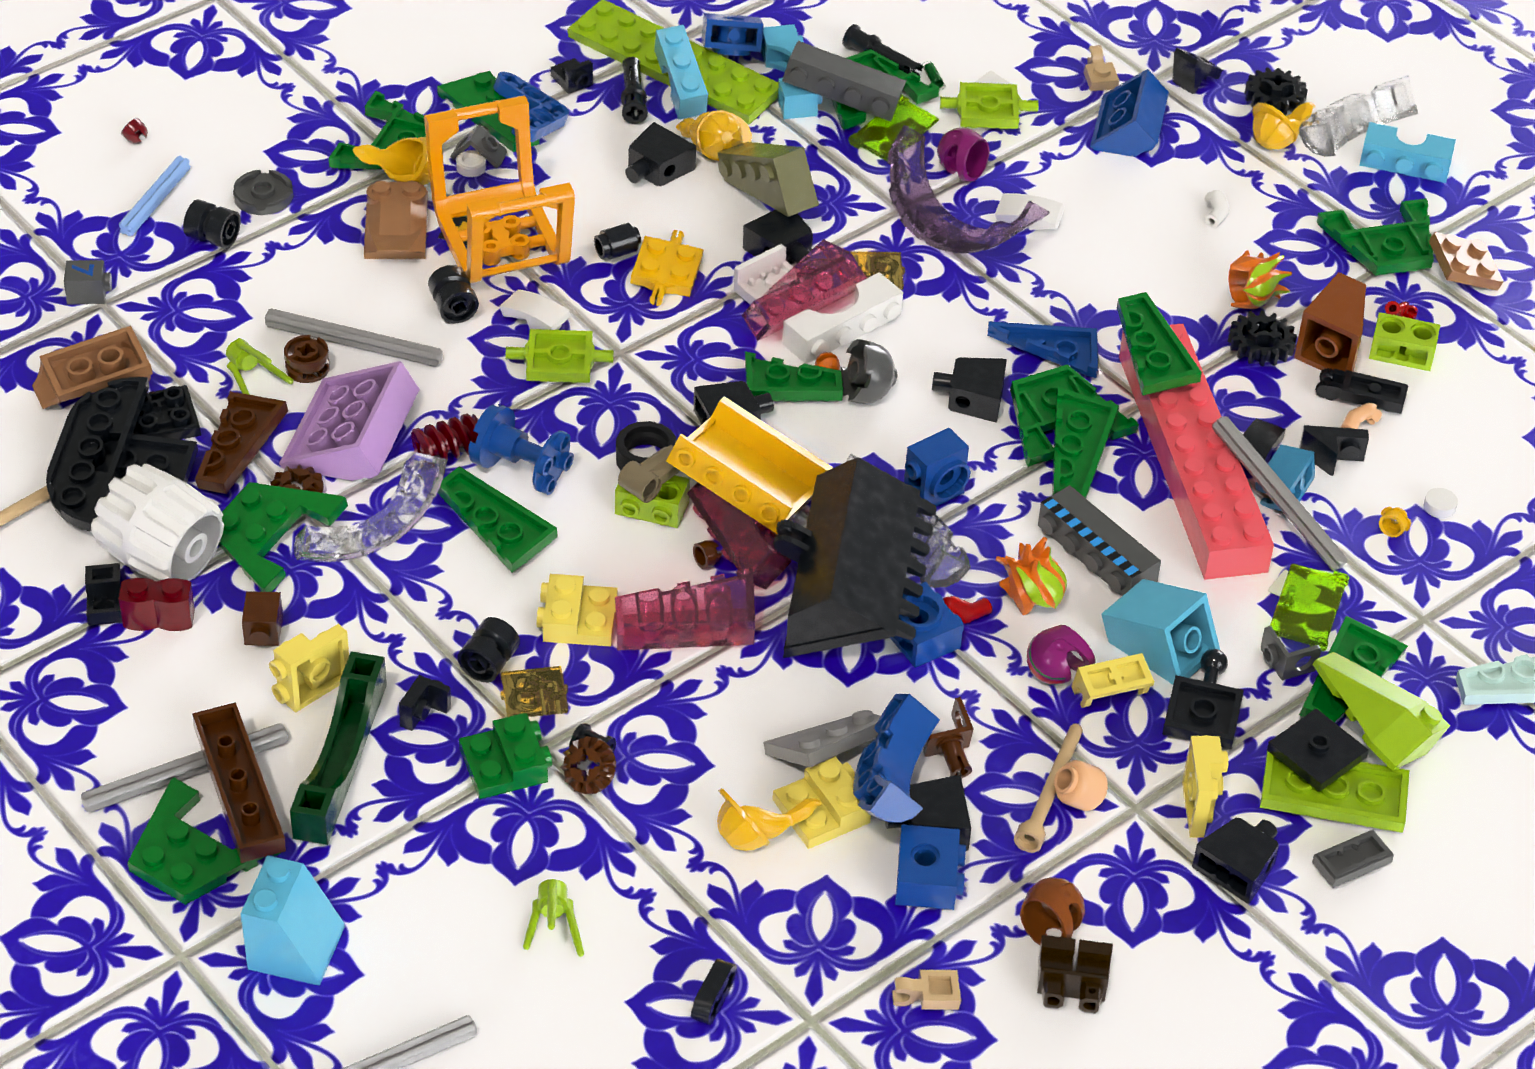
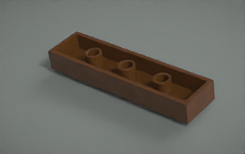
M236 702L192 713L194 730L240 862L244 863L286 851L285 836Z

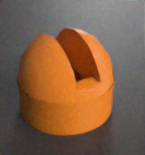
M824 352L817 357L815 366L840 370L839 359L832 352Z

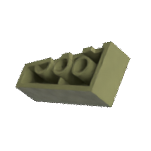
M745 142L717 153L719 157L718 168L726 182L789 217L819 205L804 147Z

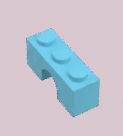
M684 24L656 30L654 51L662 73L668 72L671 85L670 97L678 120L706 113L708 92Z
M1369 122L1360 166L1446 183L1456 139L1427 134L1426 140L1423 143L1410 145L1399 140L1397 137V127Z

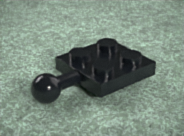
M1210 649L1202 655L1200 661L1201 668L1205 672L1203 681L1175 675L1162 734L1190 740L1191 736H1220L1221 747L1232 749L1244 690L1217 684L1218 675H1221L1227 669L1228 659L1223 651Z

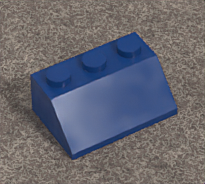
M1149 69L1103 94L1090 145L1093 150L1135 157L1144 151L1149 152L1156 147L1169 92Z

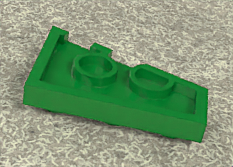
M745 351L746 384L753 396L769 393L773 401H842L843 385L840 370L805 363L795 367L784 364V359L772 357L771 361L756 359V353Z

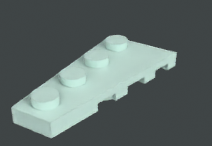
M1528 654L1516 656L1514 661L1502 664L1499 661L1458 670L1456 682L1463 705L1535 703V657H1529Z

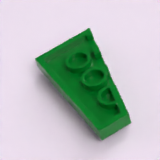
M490 71L477 73L473 76L437 86L438 96L443 100L447 98L451 100L455 109L506 99L493 89L496 78ZM498 113L471 118L472 122L476 125L480 124L488 128L489 134L493 135L501 144L512 152H516L515 136L512 134V127L500 123ZM539 140L531 142V147L539 145Z
M1143 292L1118 298L1117 311L1142 396L1200 382L1201 370L1148 293Z
M460 466L437 483V493L511 573L515 572L558 537L557 527Z
M1346 616L1328 654L1335 652L1382 677L1403 656L1408 645ZM1318 673L1299 715L1304 717L1314 709H1318L1337 724L1346 715L1345 712L1348 706L1342 698H1338L1331 693Z

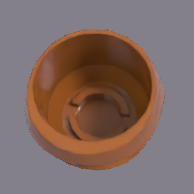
M1049 877L1039 880L1029 889L1020 909L1021 923L1027 934L1038 945L1041 944L1042 935H1047L1046 930L1058 929L1062 931L1061 937L1072 938L1073 931L1079 928L1085 916V904L1081 892L1075 884L1062 878Z

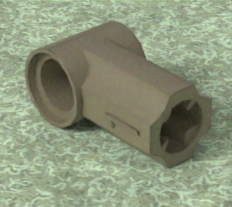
M674 446L663 447L642 463L637 461L628 462L620 471L618 484L644 503L652 501L660 492L662 484L681 472L666 462Z

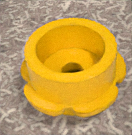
M1389 506L1381 511L1382 517L1379 520V527L1385 535L1399 537L1404 531L1410 529L1411 520L1402 508H1392Z

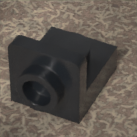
M575 58L551 67V77L568 94L593 85V63L590 60L579 63Z
M419 675L399 703L400 727L413 731L420 720L427 718L431 708L447 714L451 709L450 687L438 680H432Z

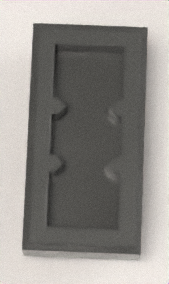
M1372 829L1314 854L1312 863L1332 888L1392 863L1394 853Z

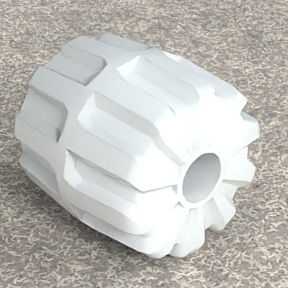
M135 464L127 467L126 476L122 479L114 477L108 484L110 492L106 497H100L94 509L98 517L92 521L91 532L96 538L98 545L127 567L155 581L168 578H179L188 581L195 579L213 558L223 535V513L218 505L188 483L149 464H143L142 467Z

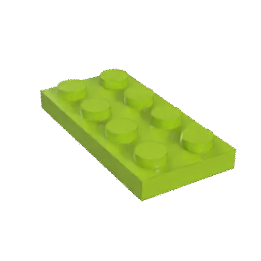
M1267 751L1260 808L1403 833L1406 823L1410 770L1398 768L1392 771L1388 766L1360 762L1319 792Z

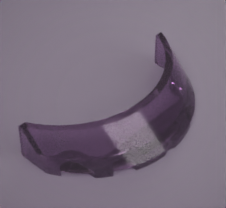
M904 125L889 150L887 164L890 165L891 187L889 188L891 202L896 206L901 217L900 220L909 232L916 238L924 240L927 245L938 250L951 253H974L987 250L1009 240L1050 214L1048 210L1029 201L1014 222L998 221L993 223L988 229L968 225L946 211L930 187L924 161V135Z

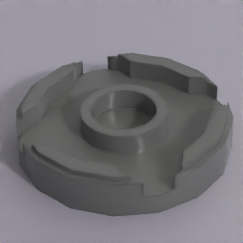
M261 170L250 171L235 181L233 190L234 203L240 210L249 214L269 215L277 213L291 204L293 199L292 182L285 174L276 170H269V173H261Z

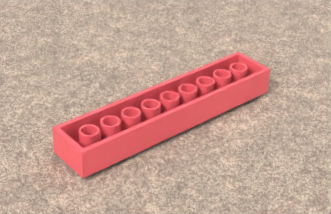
M1171 324L1170 327L1201 370L1200 382L1143 396L1123 331L1119 359L1204 580L1268 573L1274 543L1240 461L1212 428L1216 420L1222 416L1184 324Z

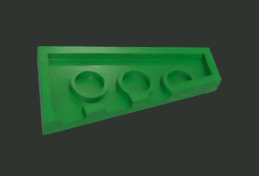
M1058 387L1055 411L1052 495L1070 485L1083 497L1087 498L1116 419L1119 405Z

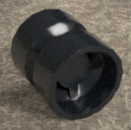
M196 199L189 205L186 211L183 230L188 237L203 242L208 240L212 245L228 249L238 237L241 218L237 211L222 206L217 207L215 204Z
M446 265L434 271L429 277L428 287L437 304L441 317L446 322L462 323L475 315L479 307L478 298L471 288L466 272L461 267Z
M496 617L485 618L473 633L472 638H469L458 653V663L461 669L471 678L480 682H492L519 647L520 637L517 631L506 621Z

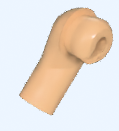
M1366 403L1349 411L1340 428L1358 429L1360 423L1364 420L1368 424L1374 425L1375 422L1381 419L1382 412L1377 409L1376 404Z

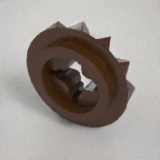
M300 464L295 469L286 466L284 472H275L274 480L270 481V484L273 486L301 490L299 486L297 487L296 484H292V482L297 481L299 484H302V490L323 493L324 490L321 473H315L313 467L303 469Z
M584 737L572 741L569 749L563 752L565 756L564 763L560 768L564 771V781L574 791L583 794H595L604 790L613 780L616 771V759L611 747L605 741L596 737ZM587 755L589 761L600 764L589 769L588 775L586 770L577 768V765L586 761Z

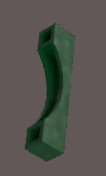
M350 652L341 675L335 709L323 749L309 776L300 783L290 809L293 839L325 845L329 844L387 686L385 657Z

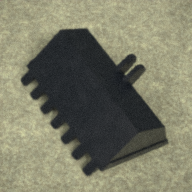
M856 457L817 475L806 528L789 519L778 522L776 527L778 536H775L773 547L777 552H781L782 555L798 563L788 613L787 636L783 658L891 638L895 635L908 640H912L915 637L916 629L900 620L899 614L916 619L919 616L920 609L913 603L903 599L902 596L904 593L919 598L923 593V587L908 579L906 573L918 577H923L926 574V566L909 557L910 552L923 557L929 554L930 546L913 537V532L929 537L933 532V526L917 517L916 514L918 512L930 517L936 514V506L920 497L919 489L907 485L863 459Z

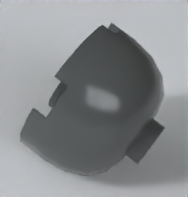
M857 339L851 343L846 353L851 354L848 367H841L843 396L849 395L847 400L849 402L860 404L876 402L882 399L889 392L890 388L896 384L898 372L892 356L885 347L871 341Z

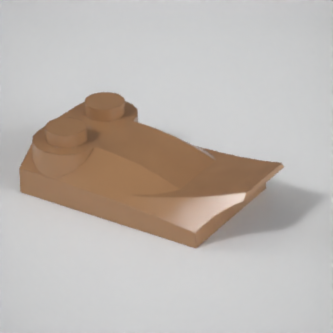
M377 181L371 184L366 190L364 259H425L428 191L426 187L416 181Z
M130 325L39 356L41 361L40 368L32 387L42 409H46L81 397L89 391L91 393L108 387L107 382L128 377H147L148 381H150L153 372L151 364Z

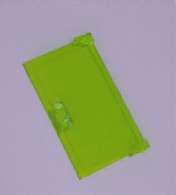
M901 95L891 122L875 116L856 134L853 133L848 138V141L855 148L861 149L862 147L883 160L892 163L934 126L939 119L909 102L910 98Z
M1291 564L1270 623L1277 636L1309 644L1310 647L1319 645L1321 651H1325L1329 644L1328 638L1344 589L1349 583V576L1337 571L1331 574Z

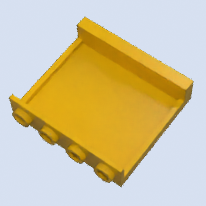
M726 397L719 401L712 416L688 437L683 434L679 435L666 462L776 534H778L776 527L779 521L784 519L791 521L812 500L817 475L833 468Z

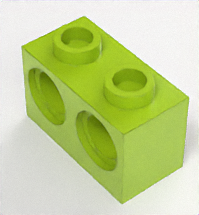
M1379 312L1369 359L1431 371L1440 324Z
M673 476L662 484L658 495L648 503H644L618 484L615 489V514L678 528L689 504L690 478Z

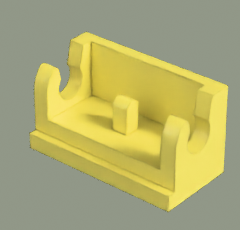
M1140 653L1078 667L1071 688L1074 695L1082 692L1080 706L1085 708L1089 707L1092 700L1136 689H1138L1139 695L1148 693L1150 686H1153L1155 682L1143 654Z

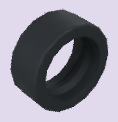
M642 421L630 424L622 429L616 438V465L621 471L630 461L642 463L649 457L636 456L629 452L630 449L639 445H652L660 449L670 445L674 446L677 441L676 436L671 429L660 423Z

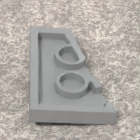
M870 710L855 712L849 717L764 741L765 755L811 768L876 738L878 733L874 727L881 716L873 714Z

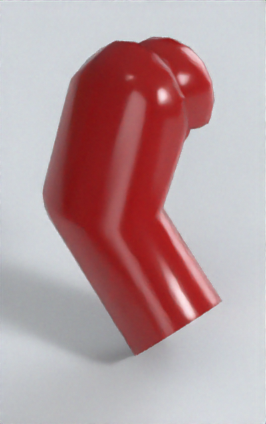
M1390 301L1385 305L1386 314L1415 319L1418 308L1414 305H1409V302L1398 303Z
M956 596L943 598L948 608L953 613L959 615L963 624L970 623L992 613V605L987 598H982L973 603H969Z

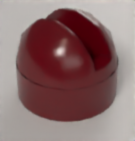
M138 117L132 119L121 132L124 138L135 144L142 142L139 138L141 135L146 138L148 134L147 127Z

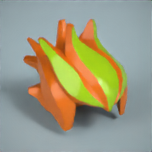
M1246 250L1239 258L1234 260L1230 264L1228 274L1231 297L1235 301L1231 303V307L1257 309L1268 302L1273 296L1280 299L1279 294L1289 293L1290 289L1278 283L1281 279L1291 276L1292 272L1275 269L1285 258L1284 255L1279 256L1280 252L1264 258V254L1260 252L1257 257L1250 256L1249 250Z
M1043 537L1033 549H1031L1030 544L1024 546L1023 543H1019L1018 559L1005 556V558L996 556V561L1004 566L1009 577L999 582V586L1015 601L1022 615H1027L1035 604L1056 609L1067 590V579L1064 572L1051 557V548L1049 546L1045 548L1048 539L1046 537Z

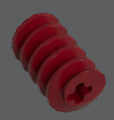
M466 413L461 415L460 420L456 417L449 418L448 424L442 420L437 422L435 427L431 424L426 425L423 431L420 428L413 429L411 439L420 464H423V459L426 458L431 466L436 465V455H439L443 463L447 462L449 451H451L455 459L460 458V448L462 447L466 454L469 455L470 441L476 444L478 433L473 431L478 421L476 415L472 414L471 417V415Z

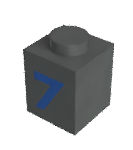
M104 260L66 261L64 287L67 305L105 304L106 292L112 291L111 273H106Z

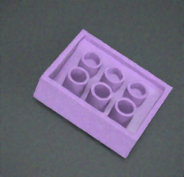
M397 361L323 378L279 463L283 469L286 466L295 469L300 464L303 469L313 467L315 473H321L322 476L350 481L363 478L369 479L379 475L420 390L403 363Z

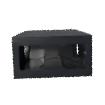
M653 122L629 146L628 168L625 170L626 177L632 183L645 179L655 186H663L696 169V145Z
M773 210L743 225V249L756 257L782 244L786 247V261L789 264L796 263L801 268H807L814 261V254L812 253L813 232L798 213L788 217L777 210Z
M959 357L955 359L953 374L934 372L931 390L949 393L948 408L950 411L997 422L1007 359Z
M743 381L694 387L693 411L701 425L712 416L716 406L723 397L728 398L760 420L761 414L773 412L774 410L773 400L769 393L753 396L748 385Z
M961 775L910 784V797L923 809L914 818L902 823L885 821L886 829L901 828V824L960 829L959 844L966 845V851H969L971 823Z
M1234 818L1197 843L1192 868L1249 904L1275 864L1279 848L1278 842L1274 839L1278 834L1277 829L1273 823L1265 819L1261 820L1254 827L1242 818Z

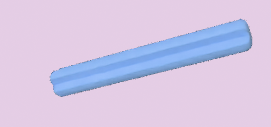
M177 156L120 221L119 231L122 234L134 235L189 171L190 161L188 158Z

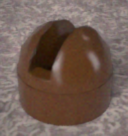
M704 540L694 544L693 556L700 568L706 569L719 562L722 553H717L716 548L719 545L716 542Z

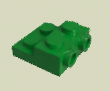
M526 712L493 720V730L459 738V749L479 800L548 782V767L552 766L551 753L548 746H540L538 741L542 740L539 723L537 720L530 721Z

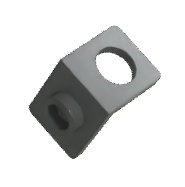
M479 124L458 142L450 157L454 160L471 145L495 168H498L508 151Z
M1271 626L1264 628L1260 647L1266 663L1274 668L1282 681L1316 671L1313 662L1320 658L1321 648L1319 645L1289 653ZM1306 656H1311L1310 660L1305 665L1301 667H1295L1296 663L1300 659Z

